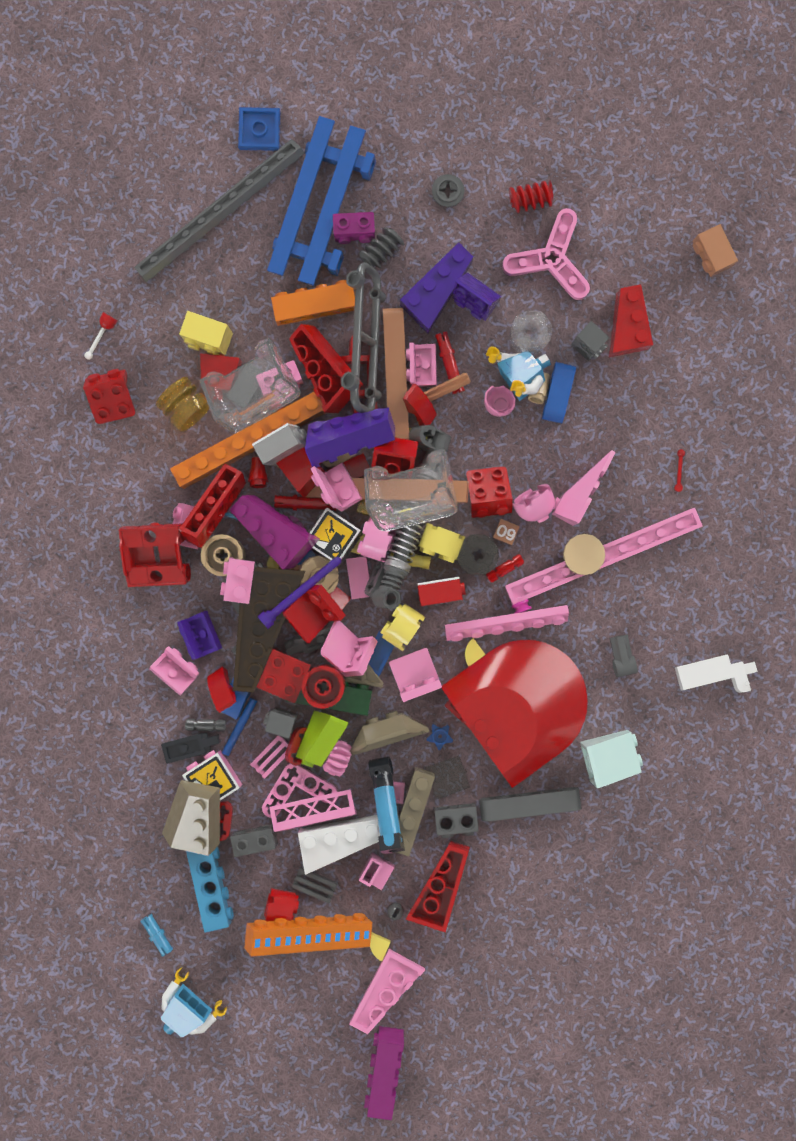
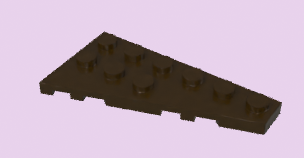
M254 567L249 604H239L233 691L254 692L285 621L282 612L276 617V620L273 622L274 625L267 629L257 616L263 611H271L299 588L306 571Z

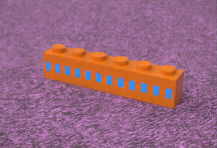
M354 913L353 916L336 914L334 917L315 916L312 919L296 917L295 920L291 921L283 918H277L275 921L268 922L265 920H255L253 923H247L244 948L250 956L370 947L373 922L362 913Z

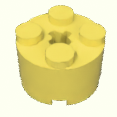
M426 523L418 545L420 547L419 551L432 556L438 553V558L454 563V560L458 559L465 536Z
M406 603L404 605L399 604L392 614L395 617L392 623L387 621L380 632L383 634V639L401 651L405 649L403 643L408 645L419 629V619L422 621L425 619V616Z

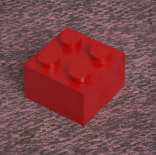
M395 437L393 441L374 447L370 478L412 479L418 441Z

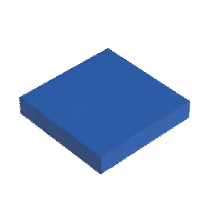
M239 107V150L277 151L280 149V108Z

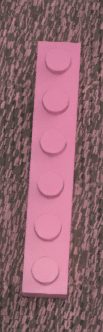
M565 605L445 625L447 641H460L463 638H480L487 634L499 635L511 630L518 632L530 627L541 628L549 624L561 625L568 621L569 610L568 606Z

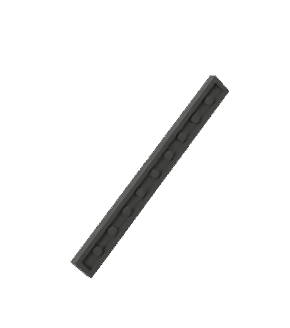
M292 139L134 268L146 282L154 278L164 267L170 265L175 258L186 252L191 245L202 239L213 227L218 226L229 214L234 213L240 205L248 201L256 192L280 175L283 170L296 162L304 154L302 148Z

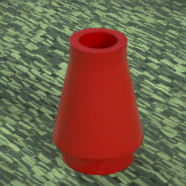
M259 457L251 458L248 479L251 488L267 487L268 477L265 465L262 464Z

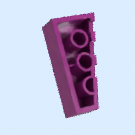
M242 495L230 509L231 513L283 570L295 568L320 540V538L310 534L305 528L289 520L290 518L280 514L275 508L255 495Z

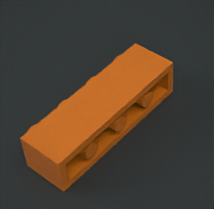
M346 280L337 281L335 285L330 286L320 284L315 289L310 290L300 288L295 290V293L290 294L280 292L275 294V297H271L277 326L354 311L355 307L354 290L347 284Z

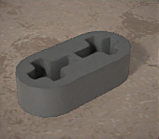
M379 561L375 565L365 587V594L371 598L374 591L380 585H383L381 581L384 580L383 575H386L384 574V562Z

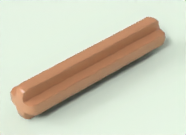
M463 373L424 393L431 402L469 384L471 381L469 375Z

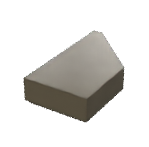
M369 664L364 675L345 677V681L349 683L380 688L384 684Z

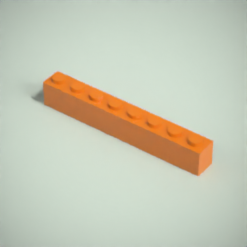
M312 392L170 468L179 487L185 489L219 471L224 464L230 465L255 451L253 443L283 425L289 423L301 427L324 415L325 413L321 407L323 404L315 392Z

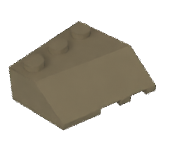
M184 780L180 781L162 832L171 848L209 856L220 844L219 787Z

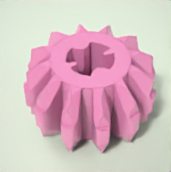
M338 740L324 762V771L333 776L340 777L343 775L352 755L349 752L351 745Z

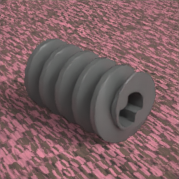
M383 228V234L378 233L376 236L377 240L372 239L371 245L365 246L366 252L363 250L359 252L363 262L370 264L372 267L381 268L379 261L381 260L386 263V254L393 257L391 249L399 251L397 243L402 246L405 245L402 238L393 229Z

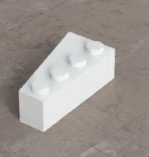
M377 815L301 828L298 832L305 875L379 842L378 836H380Z

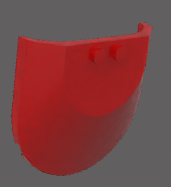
M517 640L501 644L441 685L448 699L512 788L569 747L578 736L587 713L586 686L577 666L558 648L536 640Z

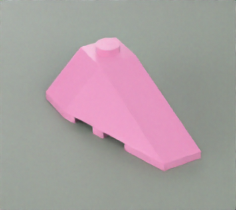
M614 451L607 453L560 498L557 497L555 499L552 515L572 526L580 523L592 500L589 496H592L595 490H597L600 484L599 478H602L615 454Z

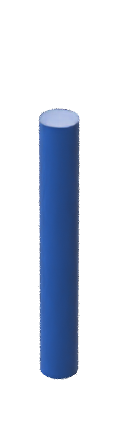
M249 699L222 750L224 755H230L258 702L257 700Z

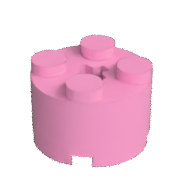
M376 516L370 517L368 522L366 521L362 533L365 536L363 541H360L357 552L361 553L362 556L385 563L386 559H388L387 556H389L386 553L389 549H392L391 543H394L395 540L393 537L396 536L395 531L397 530L398 523Z

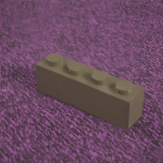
M417 767L414 768L398 817L405 851L397 853L406 856L410 855L434 782L435 774L433 772Z

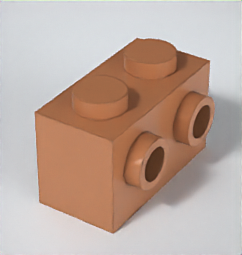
M721 224L698 234L693 240L694 251L700 255L703 261V269L706 273H709L710 277L733 267L738 262Z

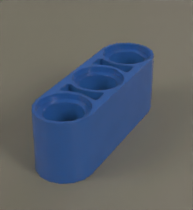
M560 362L555 363L542 419L560 424L563 423L576 366Z

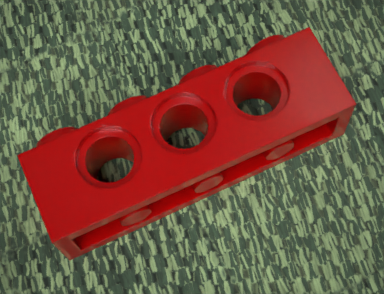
M227 464L223 465L179 528L185 541L202 549L246 485L241 471Z

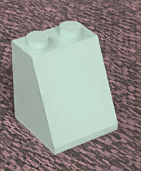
M629 730L580 742L590 782L596 788H601L642 773L640 766H643L640 754H637L635 746H638L635 734H632Z

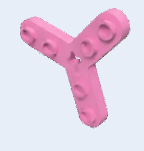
M567 208L561 210L556 217L546 248L507 255L502 263L504 273L509 276H517L548 270L573 299H584L590 290L589 283L565 256L577 223L576 213ZM550 253L558 257L555 263H552L550 259H546L550 256Z

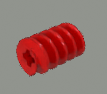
M549 180L548 185L545 181H542L540 187L535 182L532 185V189L529 184L525 185L524 190L521 186H517L516 192L513 187H510L509 198L512 209L515 208L517 213H520V209L523 206L525 211L528 212L529 205L532 206L533 210H536L537 203L543 209L545 202L548 203L549 207H552L553 188L551 181Z

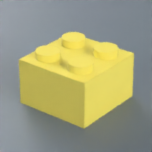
M187 311L179 335L191 349L199 351L202 348L207 351V354L225 356L233 333L225 323Z

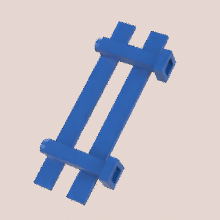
M321 116L318 118L311 142L308 141L306 144V156L279 236L274 239L272 247L274 251L267 269L268 272L283 276L290 256L304 260L298 281L312 286L315 284L320 266L328 268L330 274L338 276L344 259L343 252L334 249L333 253L326 252L333 231V214L339 213L353 170L360 172L362 179L370 181L376 164L375 154L367 152L365 157L358 155L366 130L350 125L342 150L328 146L335 120ZM322 161L337 166L311 243L307 246L295 242L319 168Z

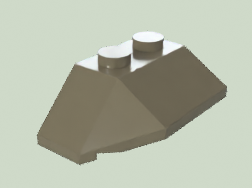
M397 710L386 713V717L379 720L378 717L369 718L366 720V724L362 725L349 752H351V756L425 734L429 732L428 726L404 713H398Z

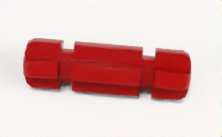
M518 554L511 561L508 560L496 567V570L489 571L486 576L490 582L498 580V577H503L513 571L516 566L523 565L524 560Z

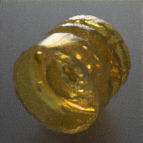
M182 377L170 385L160 395L155 405L159 410H163L162 413L166 417L173 414L170 422L180 432H184L194 426L204 417L212 405L202 392L194 395L197 387L194 384L191 385L192 382L188 377Z

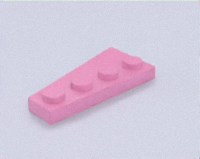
M388 949L349 1025L368 1034L386 1015L391 1006L396 1004L401 995L423 974L425 968Z

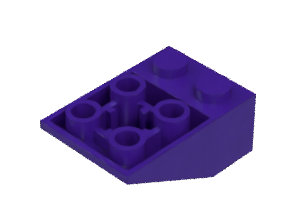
M466 273L455 281L452 298L455 299L454 302L459 307L468 308L473 317L478 320L482 318L486 321L499 303L501 296L469 273Z

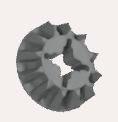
M451 174L438 177L432 186L433 199L439 206L442 205L447 208L456 206L462 201L464 196L462 181L457 176ZM447 184H449L450 190L454 191L450 193L449 198H447L445 192H442L446 190Z

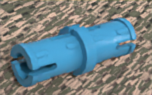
M152 913L148 917H144L140 922L148 932L150 942L153 941L161 956H165L173 950V947H171L165 937L164 929H160Z

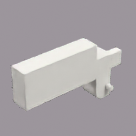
M728 655L675 667L681 690L732 678L734 689L737 692L751 691L747 674L758 672L755 662L731 664Z

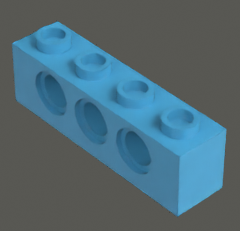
M218 846L209 856L186 851L204 933L229 927L232 922L231 920L234 919L232 907H228L227 903L229 892L228 888L224 887L222 881L225 875L223 867H219L218 859H220ZM202 862H209L211 864V869H204L202 867ZM213 882L216 889H208L206 883ZM211 903H218L221 909L214 910L211 907Z

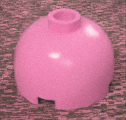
M548 484L538 485L539 490L532 491L529 489L515 498L512 505L522 519L530 522L538 521L540 523L549 518L548 515L555 506V498Z

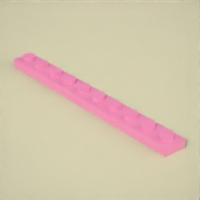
M689 509L603 545L605 559L600 569L703 527L696 509ZM565 561L505 585L512 605L584 575L575 574L568 569Z

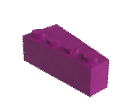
M379 1026V1032L374 1033L373 1046H376V1053H371L370 1067H373V1074H368L367 1087L370 1088V1094L365 1095L364 1108H367V1117L392 1121L396 1098L395 1088L398 1086L399 1079L398 1068L400 1069L401 1057L404 1049V1029Z

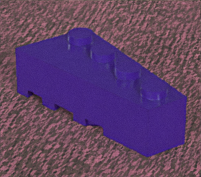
M459 242L400 299V306L427 334H429L444 307L452 297L455 281L465 275L472 264L473 256Z
M389 407L308 424L305 451L311 466L317 468L320 467L319 463L327 460L330 463L337 461V457L349 453L351 456L357 454L363 447L371 449L395 440V425Z

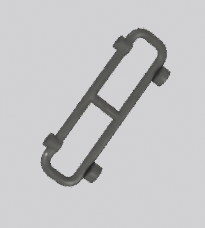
M366 262L360 263L357 270L351 271L346 278L347 284L355 289L351 372L345 373L341 378L342 387L350 391L351 403L354 409L360 413L373 411L376 402L381 398V392L376 389L380 304L386 299V294L381 291V279L378 271ZM365 272L373 280V289L369 293L372 299L371 337L362 331ZM361 341L370 346L368 387L364 393L365 397L368 398L367 406L359 401Z

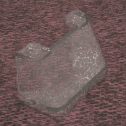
M270 338L262 340L256 345L255 353L257 356L229 374L224 376L219 372H210L199 380L214 421L230 432L237 433L297 399L301 394L297 382Z
M445 448L428 454V465L389 475L388 471L380 466L364 469L365 507L379 530H396L448 517L458 511L449 459Z

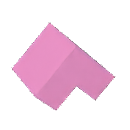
M372 852L359 875V881L369 887L373 885L382 890L394 869V864Z

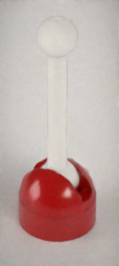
M104 312L102 313L99 320L102 328L90 350L85 353L86 359H92V353L104 331L114 328L118 320Z

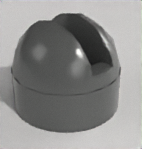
M397 902L391 903V906H388L387 909L389 918L392 920L401 919L404 914L403 906ZM396 908H399L400 910L396 916H392Z

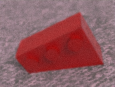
M641 284L621 288L616 294L609 357L645 351L653 346Z

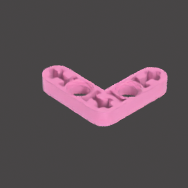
M289 763L263 803L262 811L265 816L271 818V813L268 811L269 807L266 806L267 804L271 805L275 799L271 795L273 794L279 799L275 806L285 804L295 786L314 797L325 795L321 790L319 794L315 792L320 782L324 784L321 788L324 790L330 788L332 793H336L337 788L301 765L294 766ZM295 767L297 768L296 773L298 776L294 775L290 782L294 784L291 785L288 781L282 780V777L287 779L290 774L288 768L293 769ZM306 778H314L316 786L308 788L305 785ZM278 785H286L288 793L286 795H279L277 792ZM281 809L275 811L276 816L280 813Z

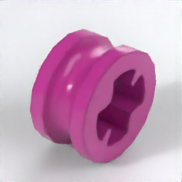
M528 599L511 606L512 609H515V613H522L532 609L528 605Z

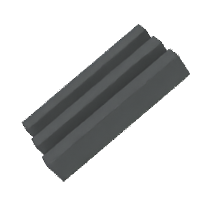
M300 867L292 888L330 903L338 883L314 872L306 874L310 878L331 886V889H328L300 877L301 874L305 875L304 868ZM298 881L301 882V883H303V884H306V885H308V886H310V887H313V888H315V889H317V890H320V891H322V892H324V893H327L328 896L323 895V894H321V893H319V892H316V891H314V890H312V889H309V888H307V887H305V886H302V885L298 884Z

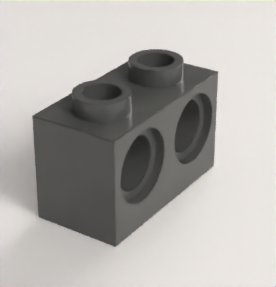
M590 321L577 335L571 346L589 361L592 357L597 359L607 348L606 342L609 337Z
M275 707L266 713L263 725H266L265 731L289 739L293 734L299 714Z
M475 803L434 807L437 836L441 835L442 838H451L454 836L453 834L462 833V836L474 835V832H479ZM464 816L472 817V821L468 825L462 824L461 819ZM443 818H450L452 820V823L447 827L440 824Z
M273 824L234 831L230 836L234 857L273 850L278 844Z

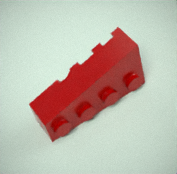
M300 324L289 340L299 361L303 363L306 369L305 374L307 378L311 379L314 385V392L323 404L321 407L324 413L338 414L350 400V391L342 387L341 378L345 373L351 372V369L315 326ZM360 381V384H359V389H360V387L363 385V383H362L361 381Z
M450 841L405 920L446 933L470 850L469 846Z

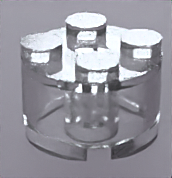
M534 310L520 313L514 319L509 331L511 347L518 353L530 352L532 356L541 353L552 336V326L549 319L543 312ZM528 330L534 333L533 337L530 334H526Z

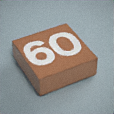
M500 519L493 538L512 546L520 526Z

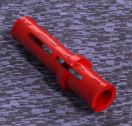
M443 332L442 335L441 333L436 334L435 338L440 349L439 356L443 359L446 373L450 380L460 375L454 357L455 350L451 347L448 332ZM464 387L452 391V395L457 394L458 391L459 393L464 392Z
M297 494L293 496L275 495L274 508H292L293 511H297V509L325 510L328 508L336 511V508L326 504L322 498L298 497Z

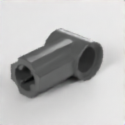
M628 635L609 638L614 657L612 663L615 676L618 678L637 674V663L631 652Z

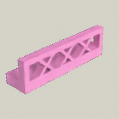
M351 789L270 807L274 832L357 815ZM347 795L350 807L340 808L335 805L339 796ZM321 800L331 804L327 811L323 813L314 809ZM315 802L312 807L307 804ZM304 804L310 808L305 817H299L294 813L299 805ZM333 806L337 808V810L330 811ZM284 809L290 813L285 821L277 823L275 810Z

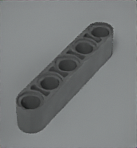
M579 787L479 799L482 821H497L582 809Z

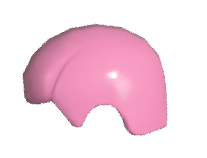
M504 385L500 387L491 386L485 392L484 404L486 410L491 415L502 417L509 415L513 411L516 398L513 392Z

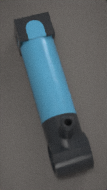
M387 756L369 760L368 766L373 781L380 836H378L380 852L390 854L405 851L403 836L400 832L391 758Z

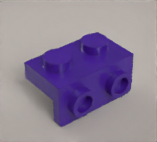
M207 610L177 622L180 634L185 641L187 651L192 660L222 649Z

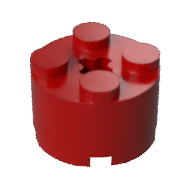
M318 665L312 668L302 681V692L305 699L310 705L320 709L334 706L340 701L345 691V680L342 673L331 665ZM323 681L327 682L326 685L329 687V689L321 691V687L318 686V683L322 684Z
M271 888L264 913L265 921H275L277 918H283L287 921L293 920V914H297L299 895H296L294 892Z

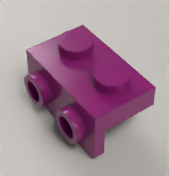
M374 213L333 214L335 242L340 244H349L351 241L370 243L372 239H375Z

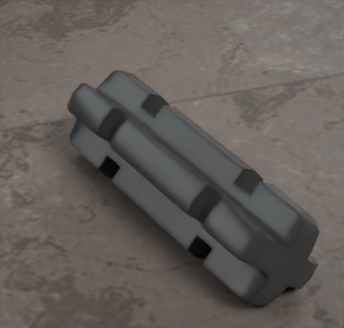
M187 719L185 729L191 731L195 729L197 731H225L226 720L198 719L195 721V719Z

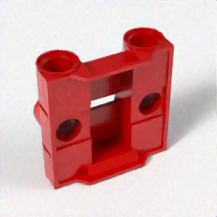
M154 522L142 526H123L119 529L120 554L123 573L126 576L128 587L184 585L190 581L191 568L189 563H182L180 544L185 541L179 530L183 523L163 525ZM149 531H153L156 535V538H153L149 534ZM154 546H158L160 562H156ZM155 570L159 571L162 577L157 576Z

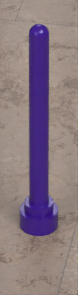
M333 558L271 611H263L257 617L269 629L274 625L273 622L280 613L341 563V558Z

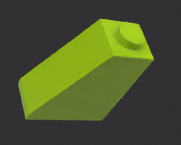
M314 710L296 755L297 758L302 759L301 764L313 768L314 764L322 767L345 731L348 722Z

